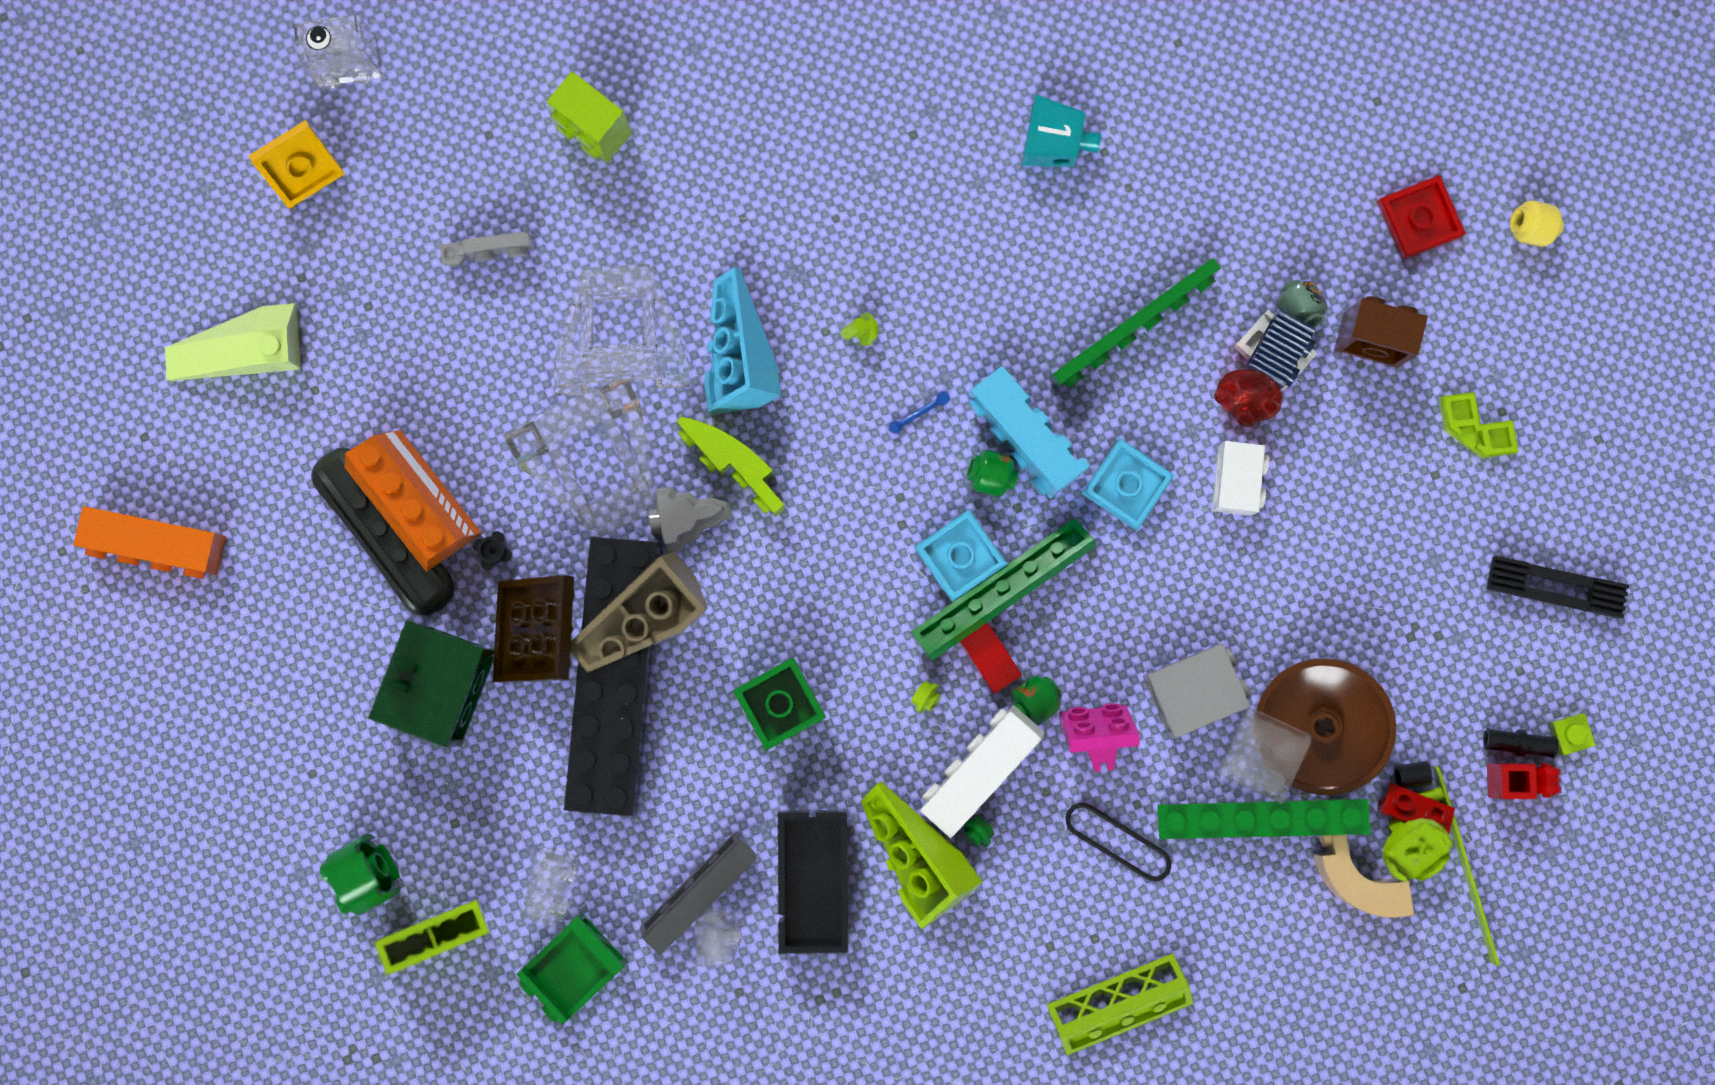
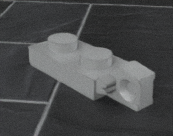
M527 231L440 244L441 259L444 266H462L467 259L469 260L473 257L476 262L491 261L495 259L494 255L507 253V257H522L527 255V250L536 249L535 238Z

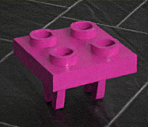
M1109 703L1103 705L1102 708L1087 709L1085 707H1073L1068 711L1059 712L1060 726L1070 753L1087 751L1095 772L1101 770V763L1106 762L1109 771L1114 770L1117 748L1140 746L1138 729L1126 705Z

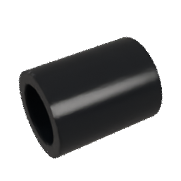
M1427 761L1396 765L1394 767V777L1398 786L1411 788L1432 784V771Z

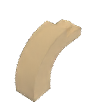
M1347 835L1319 836L1322 847H1326V852L1313 854L1315 864L1322 880L1334 895L1346 904L1372 915L1390 918L1414 916L1409 880L1401 881L1397 878L1369 880L1356 870L1351 861Z

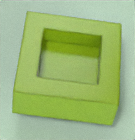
M1578 713L1548 723L1552 736L1558 738V755H1567L1596 746L1585 713Z

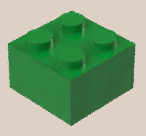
M793 657L733 690L765 751L827 718Z

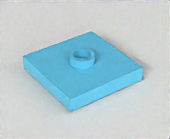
M1119 438L1081 494L1137 531L1175 475Z
M970 509L914 547L952 603L1007 565V562Z

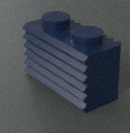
M1280 309L1272 317L1242 373L1276 392L1285 385L1290 387L1299 374L1300 369L1296 365L1300 357L1306 358L1316 342L1312 339L1316 329Z

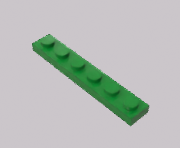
M1214 258L1210 259L1054 372L1049 379L1056 390L1064 385L1068 389L1073 387L1084 378L1082 374L1084 370L1091 365L1096 370L1111 358L1108 353L1113 349L1119 347L1122 351L1137 340L1135 334L1145 327L1147 331H1150L1164 320L1161 315L1171 308L1176 312L1190 301L1189 294L1196 289L1202 293L1217 281L1214 276L1221 269Z
M1075 518L912 630L913 638L929 659L933 661L1095 548V540Z
M1368 799L1157 805L1159 839L1371 834Z

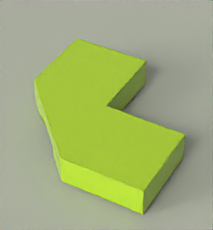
M1475 392L1447 395L1439 398L1444 431L1483 459L1519 453L1514 421L1480 424Z

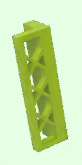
M1172 953L1047 1004V1008L1059 1034L1066 1055H1070L1193 1004L1190 986ZM1171 967L1176 979L1166 983L1154 980L1158 971ZM1131 982L1144 985L1141 992L1134 996H1129L1122 992L1125 985ZM1099 995L1112 998L1109 1006L1103 1009L1090 1005L1094 997ZM1070 1007L1080 1011L1076 1020L1066 1024H1062L1058 1012Z

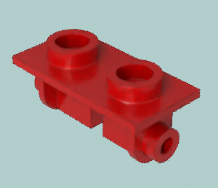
M1391 782L1388 785L1386 797H1381L1377 809L1382 811V815L1393 817L1405 823L1417 819L1434 820L1441 824L1448 834L1450 833L1455 808Z

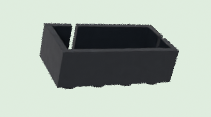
M810 810L778 811V915L786 914V917H780L778 921V954L848 953L847 810H816V817H810Z

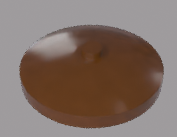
M1313 658L1286 668L1267 686L1257 707L1255 733L1263 758L1274 773L1283 781L1308 793L1339 795L1363 787L1383 770L1395 745L1396 716L1385 689L1367 671L1353 663L1340 659Z

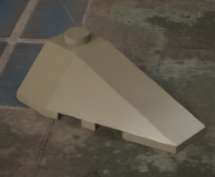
M675 552L659 557L571 641V654L587 672H590L685 631L708 609L697 577Z

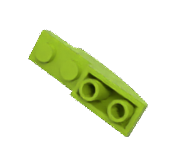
M680 417L677 420L681 428L677 434L689 448L694 444L703 453L699 459L711 473L717 469L723 476L733 468L735 471L731 473V476L743 490L747 486L752 489L757 495L752 500L765 515L771 511L776 517L786 509L782 501L765 483L774 476L773 470L751 449L731 435L706 423L685 417Z

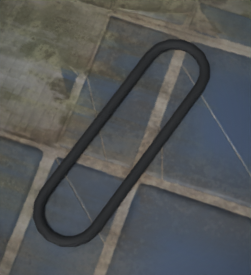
M1077 803L1072 805L1067 811L1065 819L1068 830L1135 873L1150 881H1160L1165 879L1170 873L1171 859L1163 849L1092 805ZM1078 808H1086L1152 848L1165 858V871L1159 876L1148 875L1080 833L1071 824L1070 817L1072 813Z

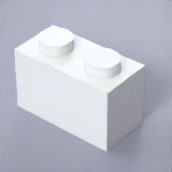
M1224 441L1218 446L1212 511L1252 516L1259 512V508L1264 507L1266 489L1261 488L1262 475L1267 474L1269 467V456L1265 455V445Z

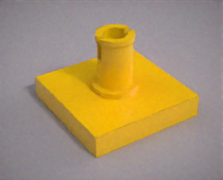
M306 120L248 155L252 164L288 209L345 174Z

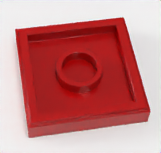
M1440 175L1384 196L1377 201L1402 261L1466 235Z

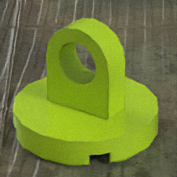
M1395 818L1387 823L1393 833L1387 838L1383 847V861L1390 873L1401 881L1415 878L1417 881L1427 880L1437 874L1448 863L1450 858L1448 852L1450 846L1452 847V840L1441 824L1430 819H1417L1405 823Z

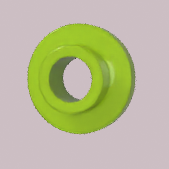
M925 681L920 685L911 700V703L916 706V711L919 713H923L925 710L931 712L941 699V695L938 693L940 686L937 683L931 684Z

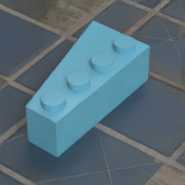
M1003 366L970 390L969 398L971 401L968 403L971 409L979 418L985 416L992 425L989 428L991 434L1000 444L1005 442L1012 450L1010 457L1019 469L1023 470L1026 468L1032 475L1031 483L1041 496L1047 494L1052 499L1090 467L1083 457L1077 461L1072 456V444L1064 435H1054L1050 431L1052 429L1050 419L1042 410L1037 407L1032 410L1028 406L1031 403L1029 395Z

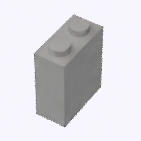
M1223 644L1214 645L1143 675L1169 738H1178L1250 707L1247 700L1251 698L1250 691L1245 681L1238 679L1234 667L1237 666L1236 659L1229 648L1225 649Z

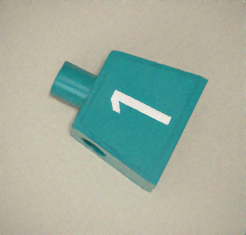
M1035 95L1021 165L1045 167L1075 166L1079 150L1098 153L1102 134L1083 130L1086 113Z

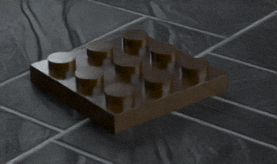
M556 575L498 581L492 682L517 683L569 680L571 634L573 630L574 576Z

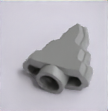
M673 487L655 489L657 509L648 511L653 537L662 536L667 554L685 550L686 543L699 539L704 529L718 526L731 516L730 504L728 502L714 498L698 500L690 492L676 493Z

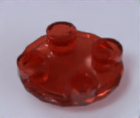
M1238 369L1227 373L1219 380L1214 394L1215 401L1221 404L1228 413L1236 417L1240 425L1245 427H1251L1256 422L1271 419L1280 411L1283 403L1282 391L1276 382L1264 373L1250 369Z

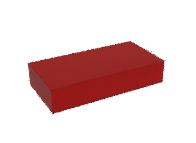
M988 622L960 641V644L993 694L1023 676Z

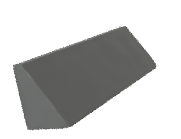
M734 832L640 926L642 939L658 954H662L757 859L756 853L738 832Z

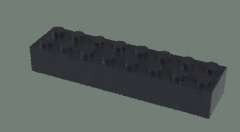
M590 537L581 631L662 556L663 546L659 542ZM653 645L590 672H587L578 662L564 811L621 816L637 815Z

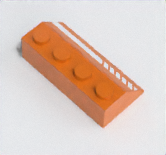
M401 430L373 435L345 453L344 468L426 572L481 536L482 532Z

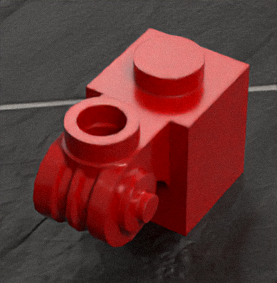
M1487 763L1488 797L1497 799H1537V794H1542V798H1551V796H1556V793H1562L1561 779L1559 778L1561 768H1555L1550 763H1541L1539 767H1536V764Z

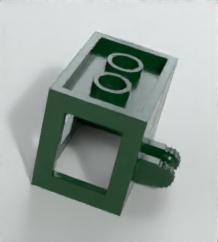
M406 620L368 719L443 747L462 746L492 668L495 651L425 624Z

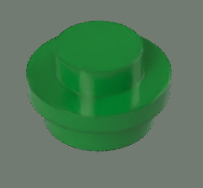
M977 815L972 819H968L963 825L965 828L963 832L965 838L976 847L979 845L988 847L991 844V838L994 836L991 826Z

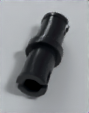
M1486 728L1483 735L1484 750L1513 752L1515 756L1519 757L1530 754L1555 758L1558 753L1559 742L1556 736L1528 734L1526 730L1519 729L1516 732L1492 730L1490 728Z

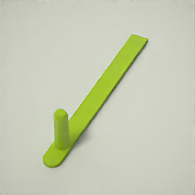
M1437 765L1433 766L1437 788L1419 792L1418 794L1438 802L1442 801L1443 804L1452 807L1441 770ZM1453 815L1450 830L1491 963L1499 966L1500 963L1455 815Z

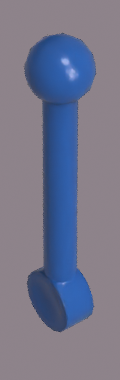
M945 391L939 392L936 399L900 421H892L889 424L890 432L897 434L904 425L934 407L946 405L950 400L949 394Z

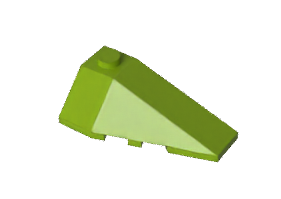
M882 781L877 783L861 800L876 839L883 842L889 859L885 860L889 871L895 870L902 887L897 890L899 896L921 930L963 901L983 883L965 856Z

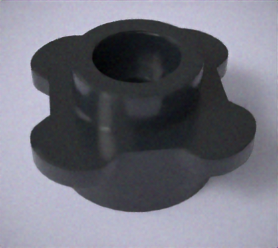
M496 531L491 536L474 542L473 549L482 560L481 567L483 569L492 570L496 564L500 562L507 563L512 559V551L507 549L503 533ZM491 548L496 549L494 554L490 553Z

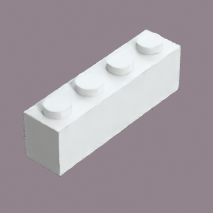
M1015 705L1007 712L1001 708L989 722L993 728L985 736L979 733L966 747L970 753L964 760L961 761L956 758L945 770L944 774L948 777L940 786L934 782L921 797L925 802L920 811L950 838L956 834L1043 738L1044 731Z

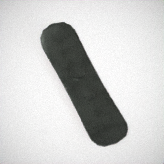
M340 447L324 455L313 466L311 473L313 486L361 544L404 606L414 614L428 616L442 610L454 597L455 585L449 572L441 562L427 572L423 569L344 468L345 453L351 450L350 448Z

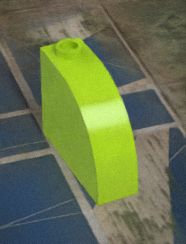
M473 900L377 939L374 943L385 973L388 976L490 932L478 901Z

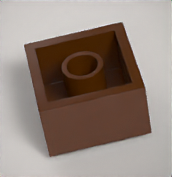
M1367 296L1361 298L1343 313L1334 351L1399 368L1419 354L1428 316L1419 314L1418 309L1411 306L1401 305L1397 308L1387 305L1384 299Z

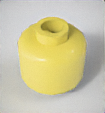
M1535 200L1527 201L1516 208L1510 218V229L1514 238L1520 243L1538 247L1548 246L1560 236L1564 228L1562 214L1558 207Z

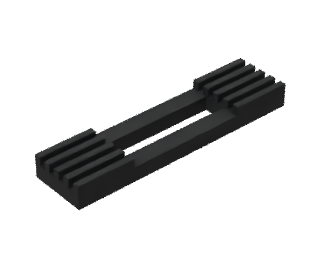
M1494 556L1491 561L1486 589L1613 618H1624L1622 612L1625 610L1624 603L1627 602L1625 596H1628L1626 590L1629 589V585L1538 566L1506 557ZM1526 575L1589 588L1587 600L1526 587L1525 581L1528 578Z

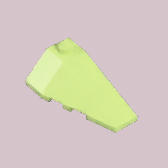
M297 304L262 306L165 347L167 381L301 369Z

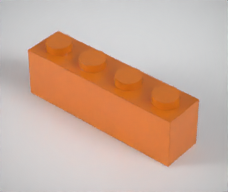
M83 506L73 546L86 548L84 555L106 559L107 553L119 555L117 562L138 566L140 560L151 562V569L171 573L174 566L184 568L183 575L204 579L205 573L218 574L227 536Z

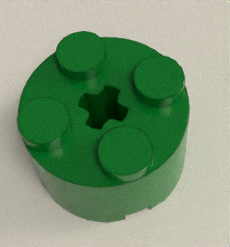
M364 834L330 853L326 857L325 863L319 868L322 878L331 885L336 894V905L344 915L350 912L356 915H363L395 897L401 891V886L396 888L395 880L400 878V874L393 857L383 844L376 846L370 841L376 838L372 834Z

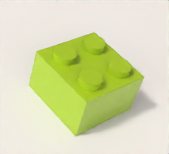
M573 71L569 73L546 101L552 112L550 117L557 123L556 129L569 140L573 137L583 144L581 146L583 151L595 160L600 157L608 163L632 135L624 111Z

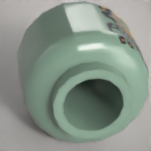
M1294 280L1282 288L1283 293L1277 301L1279 310L1287 312L1314 328L1324 321V314L1328 306L1315 283Z

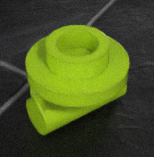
M863 313L860 318H856L841 330V336L845 340L858 338L862 346H870L878 336V322L874 320L871 313Z

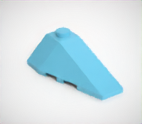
M734 267L714 280L710 320L715 323L713 341H708L707 349L708 353H712L711 372H705L704 382L709 414L760 408L781 396L777 363L741 270Z

